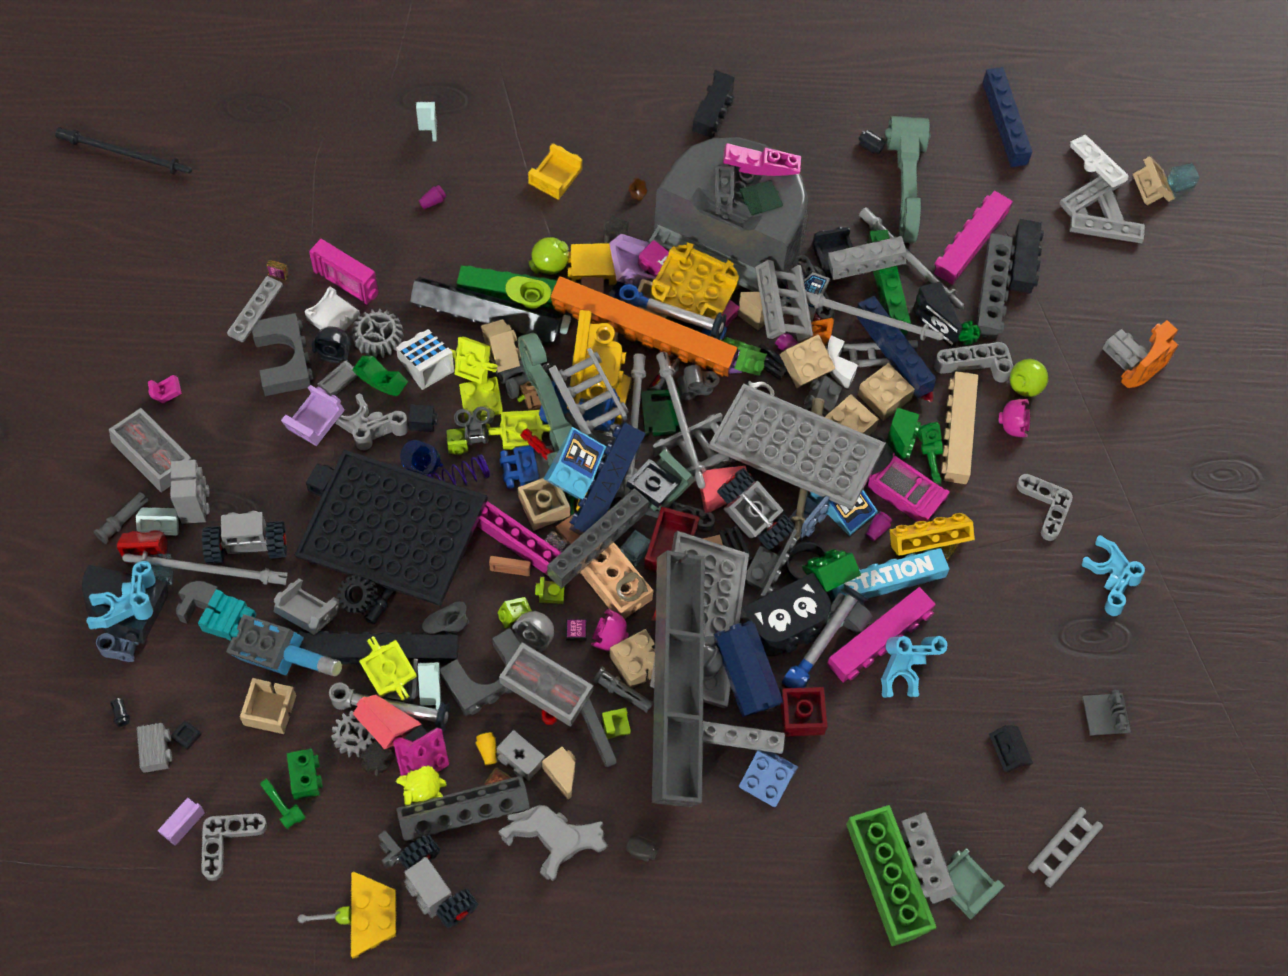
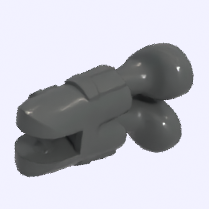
M521 360L518 367L501 372L496 371L499 382L505 384L507 394L511 399L517 398L520 385L529 381ZM541 363L542 368L549 375V368L553 367V364Z

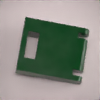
M669 389L641 391L645 437L649 436V428H652L653 437L675 435L676 426L679 427V432H681ZM677 389V393L680 399V391L679 389ZM669 397V400L652 401L651 398Z

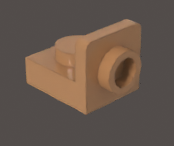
M530 381L520 385L525 397L527 410H540L541 402Z

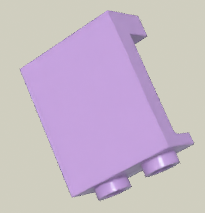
M620 234L609 243L617 281L639 287L642 279L653 282L656 277L647 274V271L643 270L638 264L639 254L649 245V242Z
M310 385L308 389L311 394L292 418L285 415L281 421L289 431L317 446L344 412V408L340 404L341 400L335 395L329 396L321 387L315 388Z

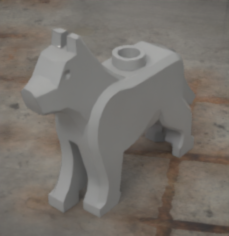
M538 805L527 811L508 815V822L511 823L499 831L502 840L509 846L517 836L527 838L538 836L551 852L543 863L540 873L547 880L551 879L552 881L557 877L560 864L573 857L577 852L584 849H593L600 852L608 847L607 843L603 840L604 832L601 829L603 822L599 821L587 825L567 824V818L560 812L555 814L545 805Z

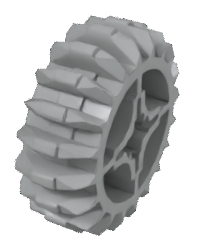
M379 308L378 312L371 310L370 314L364 312V317L358 316V321H354L352 340L355 347L359 348L361 354L366 352L367 356L373 354L376 358L378 354H381L384 357V353L391 355V350L396 351L397 345L402 343L403 326L394 313L389 315L388 310L382 313V310ZM392 332V334L390 335V337L385 340V338H386L387 336H389V333Z

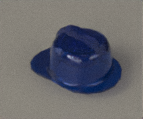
M412 440L407 442L401 450V463L409 471L427 475L443 466L439 452L427 443Z

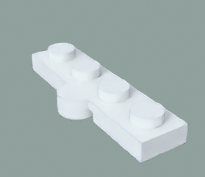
M1086 135L1071 141L1070 147L1084 160V169L1086 171H1096L1111 187L1128 181V174Z

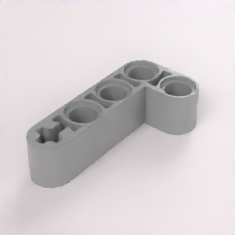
M1002 342L943 349L937 353L934 362V369L938 373L943 374L990 367L994 379L998 382H1006L1013 368L1009 349Z

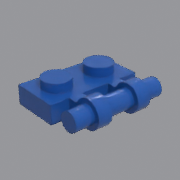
M530 445L513 448L514 455L508 456V451L506 450L500 452L501 458L499 461L503 467L504 474L502 476L507 488H513L514 480L519 479L520 486L539 480L534 449ZM516 464L517 471H511L510 465Z

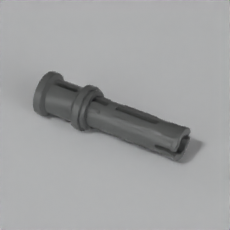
M139 492L114 517H108L106 523L99 529H95V535L103 543L107 544L109 542L108 539L116 532H120L122 525L149 501L148 498H144L145 495Z
M605 667L598 671L593 680L595 684H601L608 689L609 693H617L646 713L650 710L654 703L653 701L622 683V679L619 676L615 677L605 671Z

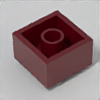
M824 687L782 689L781 697L783 703H781V716L785 736L825 735L828 726Z

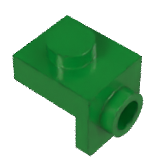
M932 422L919 427L917 437L923 445L942 439L938 422Z

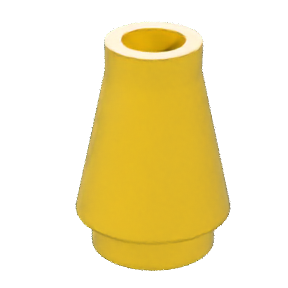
M493 733L476 736L477 741L475 743L485 765L497 763L496 737H493Z

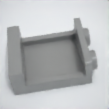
M298 579L294 583H290L283 592H279L276 595L273 612L315 635L336 617L340 605L339 599L333 597L325 603L301 589L303 580Z

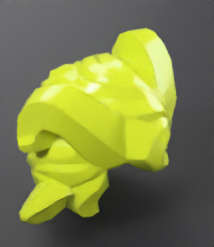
M423 766L418 770L411 771L407 776H400L396 781L404 786L405 805L441 797L443 795L439 790L441 787L446 786V781L439 778V773L432 766Z

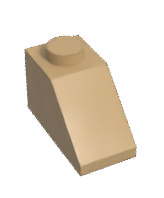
M560 747L542 761V768L564 796L570 799L575 773L574 761L576 759L571 751H566L563 747Z

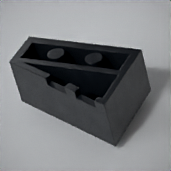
M717 70L713 74L712 86L708 85L707 96L700 103L692 131L712 138L715 132L718 133L721 127V120L726 118L727 108L732 106L735 96H733L735 77Z

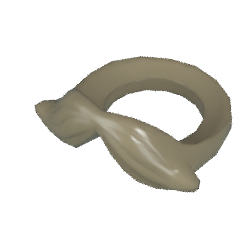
M624 571V577L616 586L620 599L629 602L637 600L643 592H648L644 579L635 572L628 573ZM637 578L639 580L637 593L633 597L623 596L620 590L622 585Z

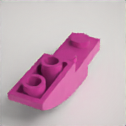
M726 143L723 163L738 166L739 172L785 176L800 173L801 156L765 148L761 152Z

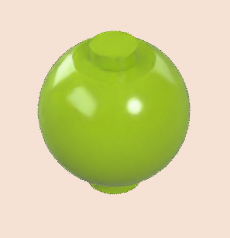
M553 237L539 240L532 249V259L529 261L530 268L535 273L542 272L547 275L559 273L568 262L569 248L567 244Z
M1021 360L1014 365L1010 372V384L1013 390L1021 396H1036L1047 386L1048 372L1045 366L1037 360Z

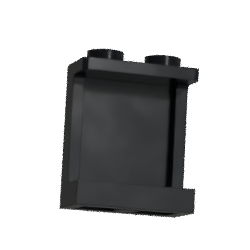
M838 227L828 231L821 230L814 234L812 244L820 268L828 278H832L828 253L853 247L849 236L850 227Z

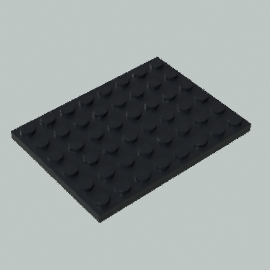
M343 450L294 555L299 559L349 576H364L371 579L370 582H374L376 585L441 606L488 497L466 488Z

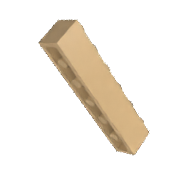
M955 371L954 377L949 380L948 389L951 390V395H948L947 406H950V410L947 411L945 418L948 428H945L944 439L947 440V445H944L942 456H945V462H942L941 473L944 474L943 481L967 484L970 477L978 384L977 374Z

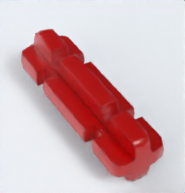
M528 428L524 429L520 434L521 438L525 441L527 440L528 444L547 460V454L553 453V451L549 447L546 448V445L536 435L533 436V433Z

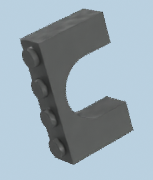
M296 313L259 320L252 330L256 347L281 343L295 350L294 356L285 365L259 370L265 396L305 389L311 385L310 380L313 379L311 368L307 369V363H310L309 355L303 349V347H307L305 336H301L300 331H304L302 320L297 319Z
M510 628L492 638L493 647L505 663V666H507L521 645ZM457 659L440 669V678L465 716L469 714L474 715L487 703L492 704L504 693L513 692L500 684V679L487 685L475 683L467 676Z

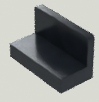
M1005 725L989 734L1004 772H1010L1022 765L1030 766L1033 764L1018 726Z

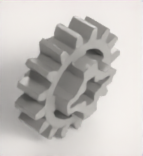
M350 711V716L348 717L342 714V721L336 719L338 727H332V731L336 733L331 735L332 740L336 741L334 743L335 747H340L342 754L347 751L349 757L353 753L360 757L361 751L367 754V747L374 748L372 741L377 740L370 733L368 734V730L361 723H356L360 721L353 715V711ZM351 729L358 734L359 739L352 734Z

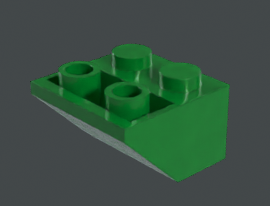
M897 408L886 442L893 453H895L894 455L904 461L905 458H910L921 423L917 422L919 414Z
M829 550L825 552V556L812 558L807 561L808 564L802 566L806 575L814 573L825 592L861 576L853 553L845 552L844 550Z

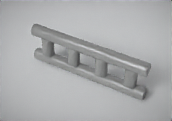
M917 340L908 341L913 348L918 347ZM876 343L844 344L842 351H849L850 360L848 361L857 364L858 367L885 366L888 363L892 365L887 358L876 359L875 350H880ZM867 350L869 359L858 360L856 351Z
M1082 807L1078 808L1028 866L1032 873L1039 869L1048 876L1045 884L1050 888L1103 828V825L1098 821L1091 825L1084 819L1083 816L1086 814V810ZM1076 824L1087 831L1081 840L1070 832ZM1064 838L1074 846L1068 855L1057 847ZM1051 853L1061 861L1055 870H1052L1044 863Z

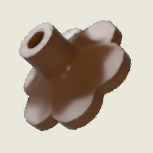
M634 178L633 183H630L629 192L633 199L641 201L643 196L647 194L646 182L644 180Z

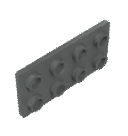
M792 530L784 540L778 554L771 552L761 545L757 549L747 569L745 583L759 590L754 601L771 593L773 589L771 586L778 579L781 573L780 569L789 557L788 552L793 548L798 539L795 537L798 530Z

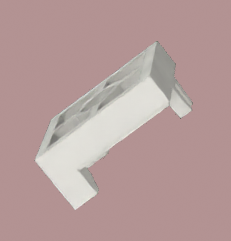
M330 286L323 298L315 306L305 310L307 321L320 330L324 327L334 326L345 331L360 316V311L336 294V290Z

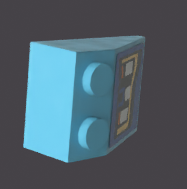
M571 427L544 480L577 499H583L594 479L606 446Z
M862 490L853 510L829 500L828 505L830 507L826 511L849 536L878 513L864 490ZM812 492L809 494V497L818 505L824 499V497Z

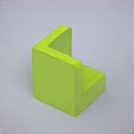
M627 708L602 713V723L607 739L631 733L627 718Z

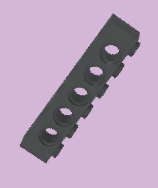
M991 233L987 243L976 325L980 328L981 337L997 339L999 332L1002 333L1005 322H1002V317H1005L1007 306H1004V301H1007L1009 293L1006 290V286H1009L1011 275H1008V271H1011L1013 260H1010V256H1013L1015 245H1012L1013 237Z
M634 488L547 565L548 576L560 588H563L648 512L649 501Z
M519 776L396 809L403 839L406 841L429 834H437L452 828L456 829L471 823L498 818L502 815L521 812L530 807L523 778Z

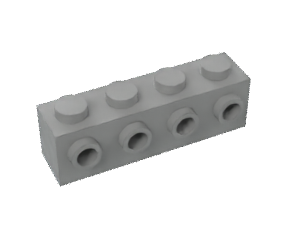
M902 236L828 253L829 267L833 280L906 264V249Z
M926 812L903 820L904 829L901 830L905 842L909 841L911 847L907 849L911 860H916L917 866H914L918 879H923L924 884L921 885L925 898L929 896L934 904L957 895Z

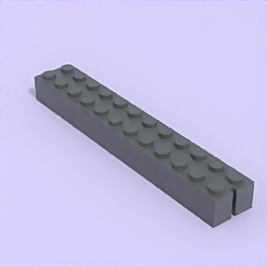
M668 550L657 557L652 803L693 807L702 803L705 556L694 554L684 556V553Z

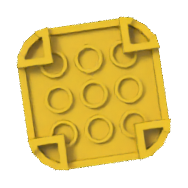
M687 242L686 245L673 246L669 250V254L658 275L653 280L650 292L651 299L715 319L719 312L722 315L736 289L739 278L733 266L734 263L729 260L725 263L693 248L694 244Z

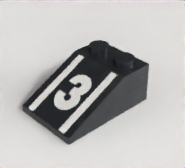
M941 281L921 286L913 305L915 315H918L924 325L926 323L929 324L930 330L943 333L944 338L942 340L950 347H956L962 326Z

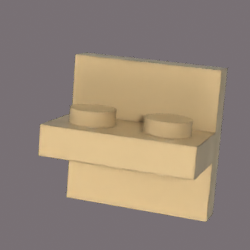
M1150 156L1144 159L1146 167L1133 174L1144 203L1149 205L1162 197L1168 202L1175 199L1163 169Z

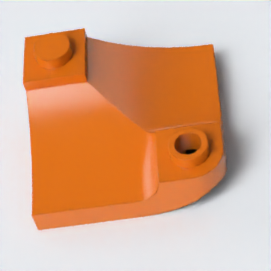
M1168 320L1162 325L1158 323L1151 330L1153 334L1149 341L1152 344L1148 355L1138 366L1132 370H1126L1121 376V383L1127 388L1144 384L1169 363L1178 347V344L1173 340L1178 329Z

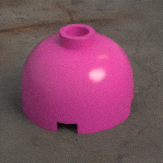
M1028 399L1012 400L1004 406L1003 412L999 413V423L1003 424L1007 434L1014 437L1028 436L1025 433V430L1029 431L1030 410H1026V405H1029Z
M607 609L604 613L608 615L605 619L600 618L592 638L596 641L591 642L593 647L604 651H610V647L624 641L629 635L626 632L627 624L625 619L617 612Z

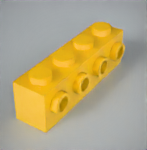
M956 513L948 518L937 517L933 521L915 522L914 525H898L896 528L890 529L891 548L898 555H904L975 540L973 521L963 513Z

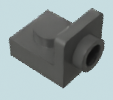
M384 831L378 837L381 842L379 844L380 848L385 854L390 852L382 860L383 865L387 869L390 866H396L400 862L398 857L401 855L402 850L388 833Z

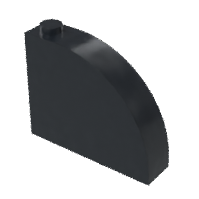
M88 565L83 576L82 591L85 608L89 617H101L107 614L111 608L107 604L92 606L89 599L90 594L110 592L116 597H121L122 584L131 582L132 574ZM156 580L153 586L146 588L145 593L149 596L153 608V614L150 618L139 620L132 615L108 628L100 629L118 638L131 642L145 643L168 597L167 582Z

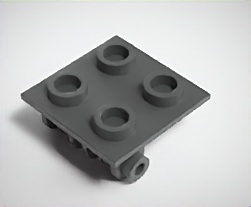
M1112 690L1111 694L1082 696L1090 736L1131 733L1123 693H1120L1119 690Z

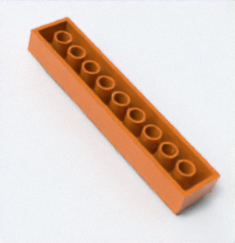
M559 276L551 294L552 305L560 313L565 314V312L572 314L573 318L579 320L580 310L591 311L590 324L608 323L614 328L615 332L625 335L627 340L633 342L635 340L640 341L647 348L652 349L655 347L660 349V352H667L669 356L670 354L677 356L682 362L688 363L690 361L695 363L702 370L706 368L712 370L719 377H728L735 361L737 347L561 276Z

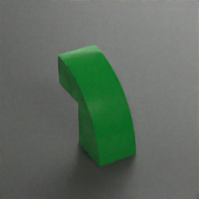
M362 356L352 369L367 384L389 395L398 396L408 383L399 371H387L374 356Z

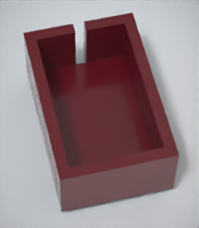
M661 507L645 557L644 569L657 572V557L667 550H672L675 532L679 531L696 537L700 517Z

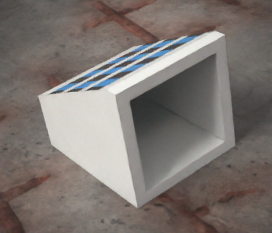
M429 329L419 332L414 338L404 341L396 347L398 359L422 390L454 372L452 351Z

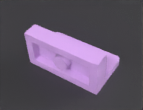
M187 798L160 827L158 832L176 846L205 812L198 803L195 804Z

